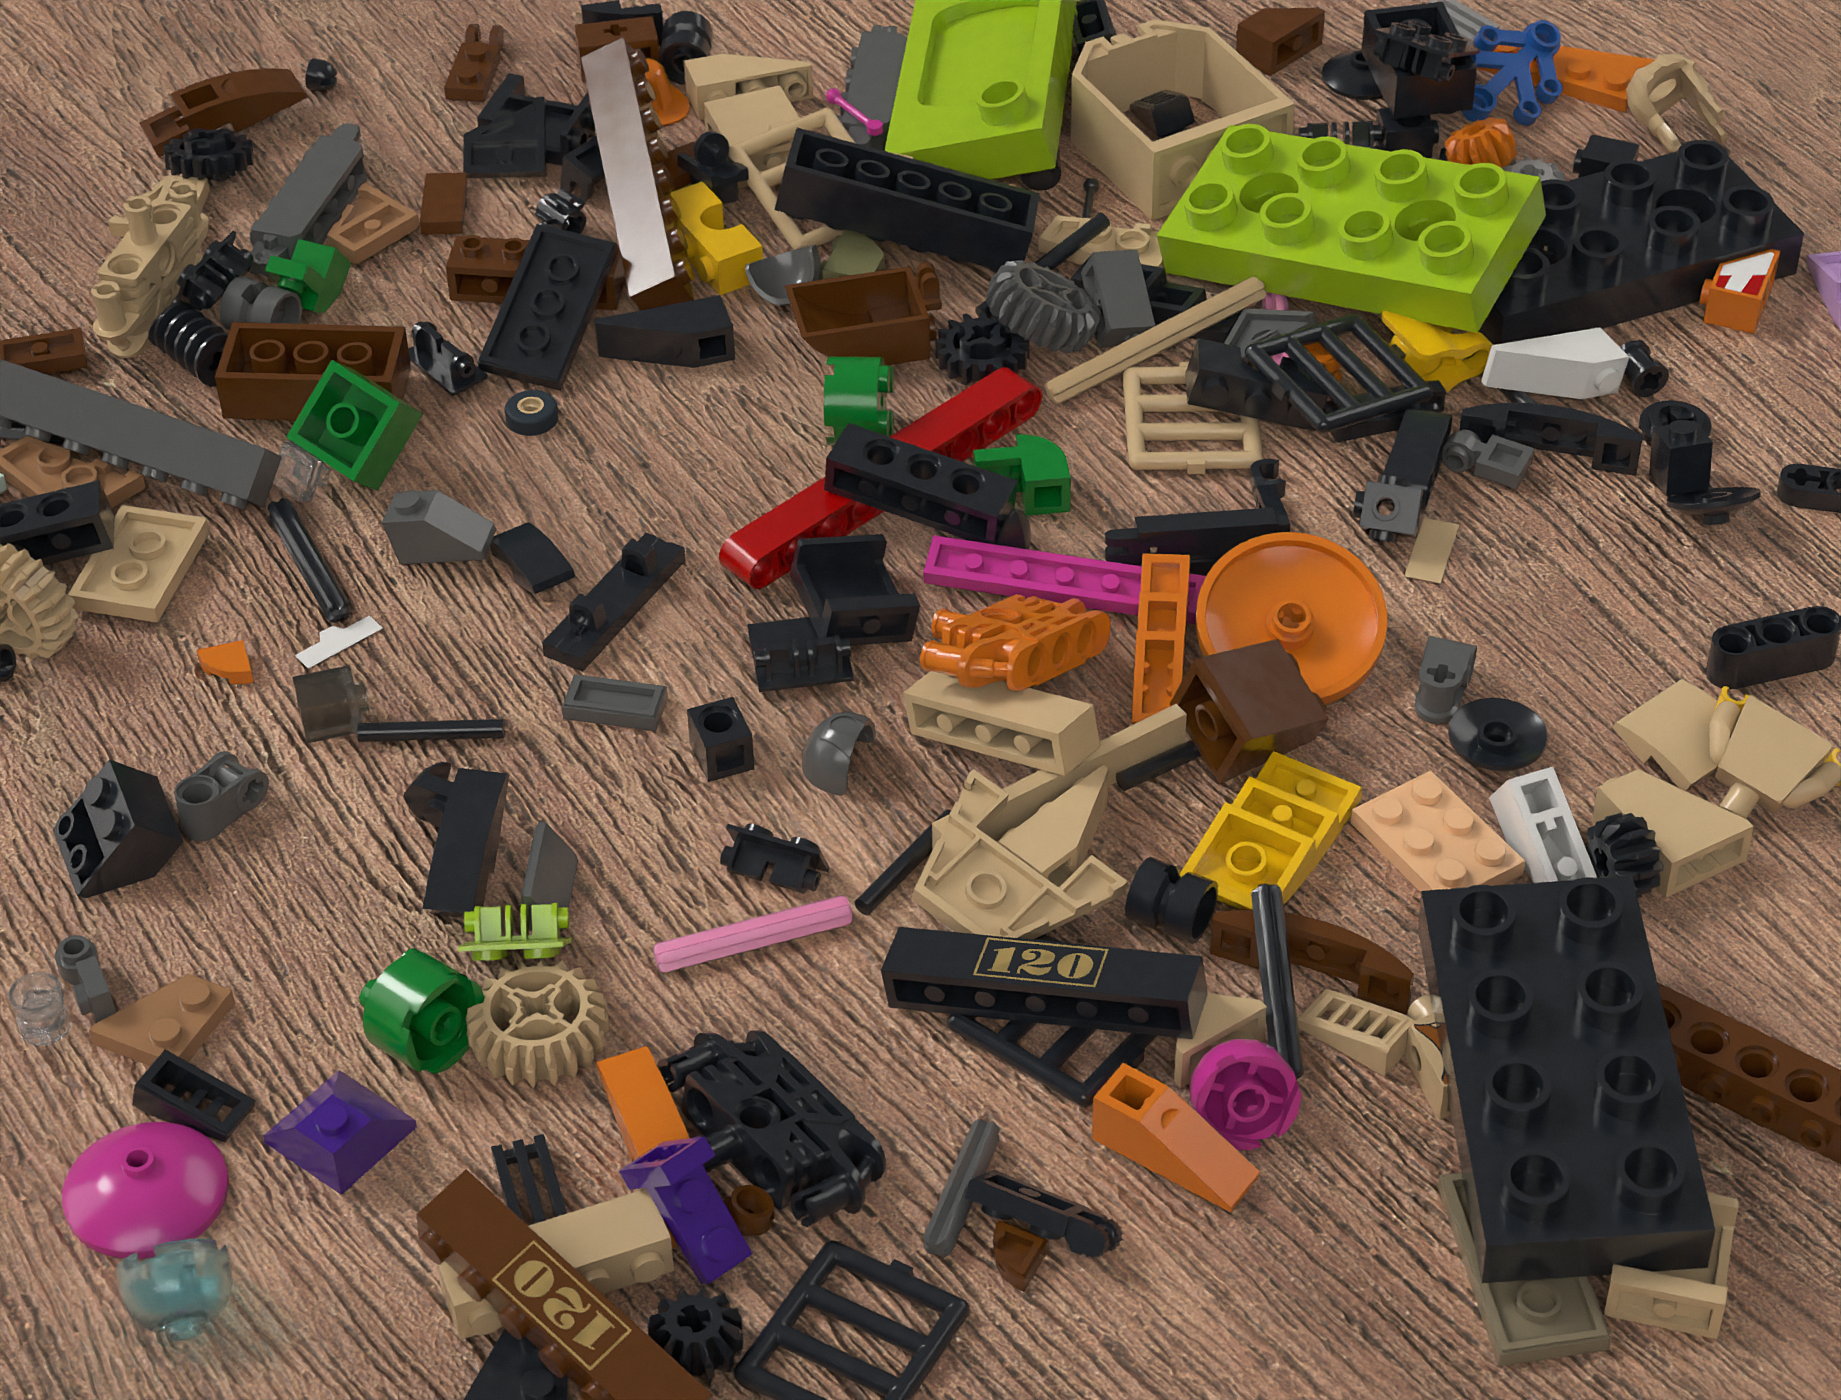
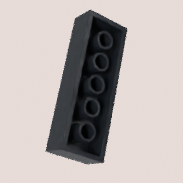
M796 128L774 210L783 212L793 219L817 221L826 224L834 230L858 232L867 235L875 241L899 243L906 245L916 252L936 253L947 256L950 260L957 263H973L988 267L991 271L997 273L1000 267L1005 265L1007 261L1016 262L1017 260H1023L1025 262L1034 232L1040 193Z

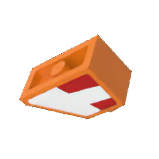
M1770 249L1720 263L1713 280L1706 278L1703 284L1699 302L1706 305L1703 322L1754 334L1774 285L1780 251Z

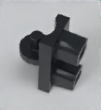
M708 131L697 139L694 145V155L677 154L678 166L690 174L691 185L699 182L705 183L721 200L722 205L738 201L737 182L749 180L748 167L729 158L730 146L724 135L716 131Z

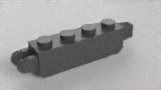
M874 25L871 32L862 31L859 46L852 47L851 69H847L846 92H842V98L869 119L879 120L883 123L882 134L877 136L869 135L867 127L842 107H840L841 115H837L856 144L882 151L885 150L907 42L906 36L897 33V26L883 27L882 25Z
M343 123V125L337 127V130H334L330 137L320 135L311 149L305 152L303 160L295 171L288 175L286 183L276 197L270 200L267 209L259 220L253 223L250 231V242L254 245L251 251L254 258L252 269L250 270L251 274H262L265 277H271L265 271L270 255L291 260L298 239L318 244L325 242L330 229L341 219V213L348 204L351 205L358 195L359 187L367 182L363 163L364 153L358 143L361 133L357 124Z

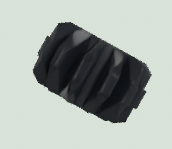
M1618 813L1606 816L1604 820L1597 821L1595 826L1588 828V842L1584 844L1597 878L1632 876L1637 898L1660 886L1661 878L1659 872L1663 871L1664 867L1659 859L1661 848L1657 847L1655 842L1656 833L1654 830H1648L1647 822L1643 817H1635L1632 813L1624 815Z
M704 1285L697 1295L689 1296L680 1287L677 1301L661 1298L660 1304L657 1307L658 1313L649 1316L647 1324L648 1336L693 1377L702 1375L711 1384L714 1370L731 1373V1368L734 1364L733 1357L740 1356L741 1350L744 1347L743 1334L741 1333L743 1325L738 1309L731 1308L726 1294L723 1293L710 1298V1293Z

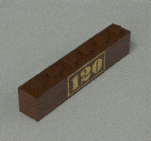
M467 1169L416 1214L419 1237L417 1243L426 1256L438 1265L445 1261L459 1274L457 1280L464 1291L477 1302L486 1299L500 1312L497 1315L498 1319L512 1336L518 1340H522L526 1336L541 1350L538 1353L541 1361L554 1375L559 1378L568 1375L582 1388L580 1395L583 1400H712V1393Z

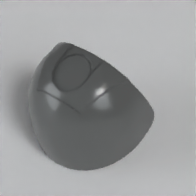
M811 245L746 264L745 271L750 284L765 301L784 307L790 305L784 285L819 280L821 264L817 246Z
M840 712L831 715L819 723L810 734L803 750L802 771L806 779L812 785L825 792L836 795L845 794L848 788V771L856 741L866 743L874 741L876 729L873 721L861 714Z

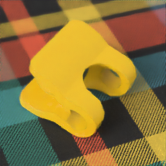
M1382 311L1383 323L1394 333L1389 345L1396 344L1406 354L1404 360L1425 381L1439 380L1447 393L1458 383L1484 372L1493 344L1482 333L1471 331L1460 334L1451 333L1454 328L1424 323L1392 312Z

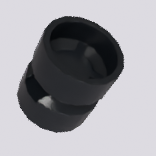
M680 11L672 14L665 21L658 62L662 64L667 78L672 82L686 84L684 61L710 56L713 28L710 22L701 14L693 11Z
M1148 857L1140 865L1130 885L1125 904V916L1129 920L1153 929L1159 923H1162L1166 934L1191 944L1197 943L1212 918L1218 898V884L1214 880L1193 872H1188L1181 877L1177 866Z

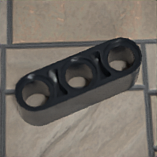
M1407 407L1383 475L1405 478V487L1422 489L1424 495L1421 510H1425L1442 463L1443 446L1451 433L1453 416L1421 408Z
M1812 606L1720 627L1712 636L1705 671L1707 680L1719 688L1727 686L1730 690L1826 669L1835 662L1841 635V616L1828 607Z

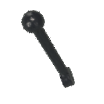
M1088 178L1083 184L1086 196L1082 218H1091L1094 193L1099 189V182L1095 178Z

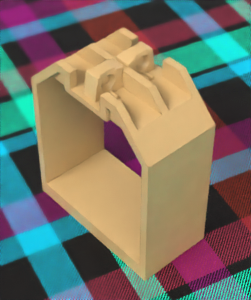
M1154 19L1137 26V32L1141 35L1132 39L1125 33L1111 37V43L1104 37L1086 42L1072 73L1071 142L1152 221L1171 214L1229 125L1257 124L1265 127L1270 132L1293 135L1295 103L1210 27ZM1170 90L1183 93L1188 97L1203 99L1222 118L1152 142L1123 112L1131 110L1129 104L1159 91Z

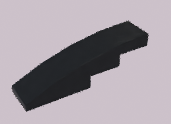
M1089 258L1071 277V280L1075 281V285L1082 289L1085 288L1081 271ZM1141 264L1155 326L1207 300L1205 288L1167 282L1165 268ZM1242 311L1190 338L1224 343Z

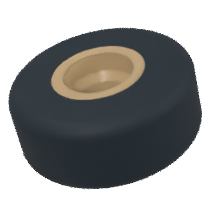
M527 390L517 393L505 405L506 424L511 431L520 435L535 436L546 433L554 428L558 422L557 402L550 394L539 390Z

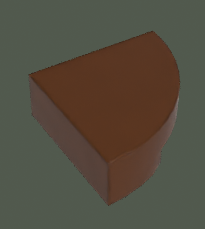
M998 1220L993 1234V1256L996 1267L1008 1283L1024 1292L1049 1251V1240Z

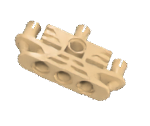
M183 181L173 184L172 189H169L171 201L161 199L151 201L146 196L138 195L128 198L126 200L127 203L123 204L130 230L98 269V277L102 281L94 285L95 289L91 290L98 317L92 326L93 331L99 338L108 340V350L114 356L132 358L147 350L151 344L148 338L149 329L153 321L171 305L179 293L180 286L177 285V280L180 274L189 264L192 263L196 266L202 260L203 255L198 254L197 250L207 236L209 219L204 213L200 212L197 189L191 182Z

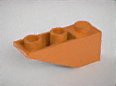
M1125 1063L1121 1064L1093 1097V1140L1229 1212L1233 1211L1260 1177V1171L1169 1086Z

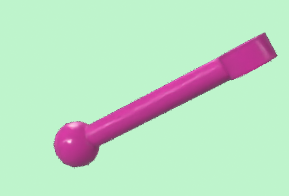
M832 88L827 91V101L831 104H838L867 127L869 135L877 136L882 134L883 123L881 121L869 119L843 99L838 89Z

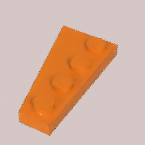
M1498 45L1493 52L1517 54L1522 48ZM1560 46L1556 55L1553 56L1556 76L1563 87L1561 94L1623 113L1629 108L1626 89L1636 70L1656 60ZM1535 58L1529 64L1533 86H1537L1541 81ZM1477 67L1479 70L1492 74H1497L1501 70Z

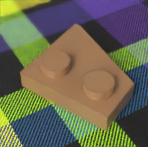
M367 183L359 187V199L355 205L348 204L341 213V220L336 222L327 234L329 246L339 250L349 261L356 265L420 227L417 213Z
M188 973L94 1024L89 1029L92 1044L151 1066L165 1049L189 1062L234 1006L233 992L229 988Z

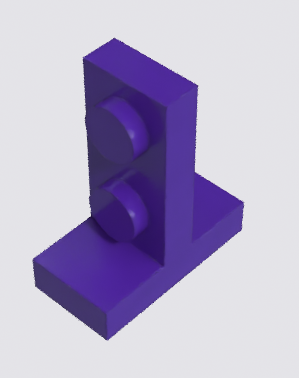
M705 1136L662 1142L619 1170L629 1190L647 1189L700 1284H710L753 1254L702 1165L716 1156Z

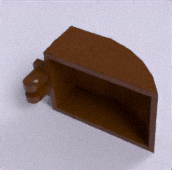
M930 262L921 263L917 267V279H915L911 267L908 266L784 285L802 339L825 356L883 357L885 365L930 359V341H935L937 334L933 315H928L927 311L942 309L940 282L934 266Z

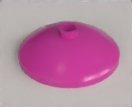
M169 1122L134 1124L103 1136L90 1145L76 1159L64 1181L62 1206L70 1229L89 1248L108 1256L125 1259L159 1256L190 1243L205 1232L215 1221L227 1198L228 1172L220 1150L201 1132L185 1125Z

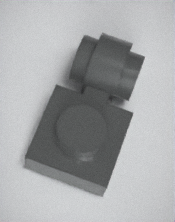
M1464 429L1454 432L1449 436L1443 446L1442 461L1446 468L1456 473L1469 470L1476 464L1475 476L1517 489L1533 461L1535 448L1492 435L1488 443L1485 444L1481 442L1477 434Z
M80 935L69 936L62 940L55 952V961L60 977L74 985L72 986V991L81 1015L91 1013L96 1024L116 1013L109 987L100 968V960L94 943Z

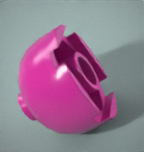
M1233 1039L1220 1043L1207 1052L1192 1074L1189 1090L1193 1109L1237 1150H1252L1261 1147V1143L1257 1140L1268 1138L1276 1133L1277 1138L1284 1134L1298 1115L1302 1096L1294 1071L1274 1047L1252 1039Z

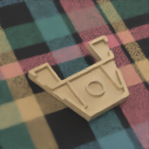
M973 769L965 780L962 793L949 814L946 827L940 839L937 840L915 886L913 901L954 932L1033 940L1121 897L1126 891L1128 881L1091 855L1060 887L1050 882L981 831L1007 806L1009 794Z

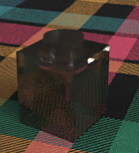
M350 665L292 677L307 744L357 733V725L362 723L361 712L369 711V704L364 683L354 684Z

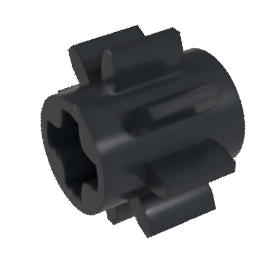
M560 188L557 194L549 193L539 201L535 215L542 221L541 225L581 234L585 228L587 217L580 210L586 203L573 193L569 194Z

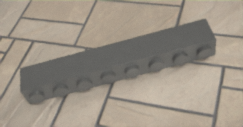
M0 359V427L10 430L13 422L25 426L23 434L49 443L51 436L64 439L63 448L88 456L90 449H94L103 453L101 461L126 470L129 462L143 466L140 474L164 483L167 482L169 475L182 480L180 488L205 497L208 489L220 492L222 495L219 501L246 510L248 502L263 508L265 507L282 456L266 448Z

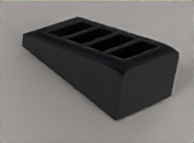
M1163 90L1129 104L1131 112L1158 137L1168 135L1195 122L1189 98L1183 93Z
M165 1049L135 1084L132 1105L149 1115L170 1123L185 1125L201 1132L205 1136L225 1143L253 1109L255 1099ZM168 1084L175 1087L171 1093L164 1090ZM186 1092L194 1094L188 1102L181 1099ZM205 1098L213 1101L204 1112L198 1109V1106ZM223 1105L232 1108L233 1110L223 1122L214 1118Z

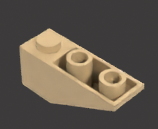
M718 54L684 61L686 94L698 120L705 119L704 102L779 85L790 102L813 98L812 64L808 61L732 54Z
M1102 765L1087 777L1079 778L1068 791L1054 801L1042 805L1035 815L1017 828L1009 829L998 843L1057 887H1060L1084 863L1108 803L1109 768Z

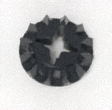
M1669 400L1656 402L1646 407L1640 415L1638 428L1642 430V440L1651 442L1652 427L1670 425V423L1677 420L1696 421L1703 431L1710 436L1712 424L1708 415L1700 408L1686 402Z

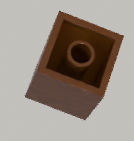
M1278 639L1203 656L1194 660L1170 702V706L1177 704L1187 714L1186 732L1219 784L1266 763L1273 751L1283 755L1315 740L1329 719L1326 715L1322 699L1310 690L1300 674L1298 662L1292 654L1285 651Z

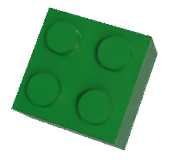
M331 360L286 438L352 481L378 491L423 413L356 370Z

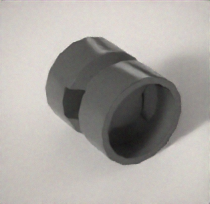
M244 276L236 277L229 283L220 303L221 323L228 329L231 328L232 322L299 324L301 320V299L296 293L275 286L268 287L266 283Z

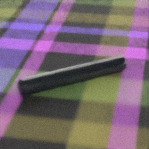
M281 498L278 502L271 501L267 508L270 512L269 518L327 620L332 623H337L340 619L347 620L351 615L350 603L291 501L286 498Z
M1260 884L1256 889L1252 890L1251 898L1263 1000L1267 1006L1266 1026L1268 1043L1291 1066L1297 1080L1303 1076L1304 1069L1282 890L1278 885Z

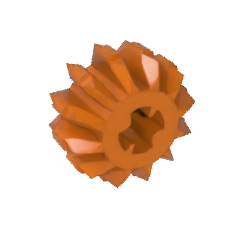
M1489 117L1483 121L1477 120L1470 125H1464V128L1454 131L1451 137L1444 142L1448 161L1467 165L1491 163L1499 167H1505L1518 154L1513 132L1508 127L1506 120Z

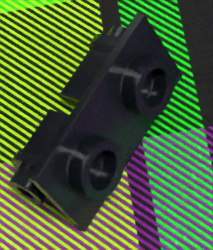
M420 321L413 326L411 333L414 346L409 348L410 361L451 396L488 379V375L474 364L473 357L468 353H462L452 343L446 341L431 322Z
M727 824L726 829L734 844L733 847H724L720 857V864L727 866V870L730 873L762 881L769 864L774 866L769 879L771 884L804 894L807 890L816 891L818 888L821 874L816 869L829 872L830 867L821 850H819L820 847L810 840L792 837L791 841L773 837L774 835L771 831L759 825L746 824L744 828Z

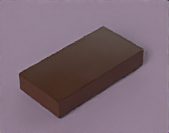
M466 172L425 174L420 215L421 234L463 233L468 187Z

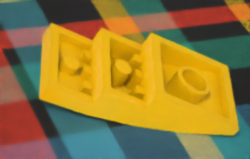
M1273 751L1257 778L1249 776L1232 805L1227 802L1224 803L1182 869L1180 876L1182 877L1188 872H1193L1216 881L1218 884L1217 900L1240 910H1253L1251 892L1258 885L1266 883L1268 885H1278L1282 890L1284 905L1314 870L1352 814V809L1356 808L1362 799V787Z

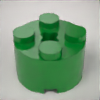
M829 356L826 365L835 366L834 375H825L824 426H833L834 437H826L827 445L834 446L848 423L888 437L893 435L894 412L886 410V393H894V367L885 365L883 357Z
M415 948L405 951L400 958L382 972L378 979L368 981L359 996V1003L364 1008L363 1029L368 1041L418 1072L427 1070L432 1074L447 1070L457 1063L470 1047L467 1038V1009L484 1002V995L478 983L431 955Z

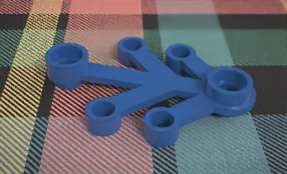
M1539 20L1528 25L1524 31L1501 30L1490 25L1482 26L1474 38V44L1480 52L1470 56L1476 67L1501 70L1485 86L1475 85L1473 110L1461 111L1463 116L1473 122L1488 118L1497 104L1496 97L1515 80L1519 103L1514 109V118L1525 126L1534 124L1541 114V106L1536 101L1535 95L1539 101L1545 104H1552L1563 90L1562 84L1557 79L1553 56L1560 49L1561 34L1559 29L1551 22ZM1498 45L1522 48L1517 54L1493 52ZM1536 58L1541 81L1536 86L1534 93L1529 64Z

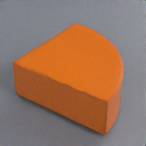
M243 640L196 650L199 664L202 670L209 676L214 674L228 678L231 684L254 683Z

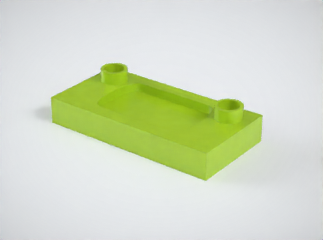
M915 0L884 151L911 156L919 161L990 180L1054 169L1074 41L1072 32L1074 15L1076 14L1077 16L1076 2L1079 0Z

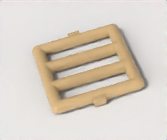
M829 108L821 109L789 123L781 119L769 124L767 132L734 144L729 148V158L748 167L749 180L745 181L793 250L811 245L818 247L834 240L836 236H841L843 231L834 230L825 225L802 234L792 218L783 212L774 210L777 196L770 187L781 183L786 163L760 173L749 156L793 139L796 128L813 131L824 126L831 137L855 143L838 117Z
M1179 362V367H1129L1124 370L1123 389L1128 463L1132 469H1187V474H1205V469H1250L1252 463L1263 459L1259 419L1240 415L1241 422H1143V412H1222L1187 404V394L1141 395V384H1186L1185 373L1189 362ZM1243 440L1244 451L1146 452L1145 441Z

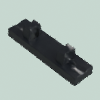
M647 532L638 541L631 539L622 548L621 559L586 596L581 593L578 594L570 603L569 614L542 642L543 655L583 672L685 562V548L672 542H666Z

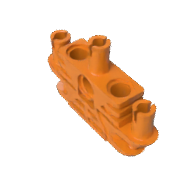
M1016 594L970 615L941 608V610L936 611L933 617L931 632L933 637L942 639V643L935 640L927 641L920 654V665L924 671H933L957 677L959 684L963 687L978 688L996 681H1007L1009 690L1022 691L1057 677L1086 663L1087 659L1100 654L1108 643L1111 623L1109 616L1101 610L1086 612L1084 603L1076 598L1058 603L1040 599L1036 596L1028 597L1025 600V596Z

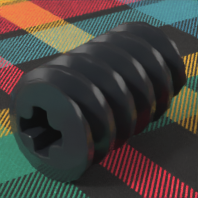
M183 301L173 303L153 321L149 329L148 339L154 346H157L163 353L168 354L173 361L178 362L182 368L188 370L191 375L197 377L203 384L216 386L215 375L228 334L221 327L216 326L212 320L205 318L200 311L195 310L191 304Z

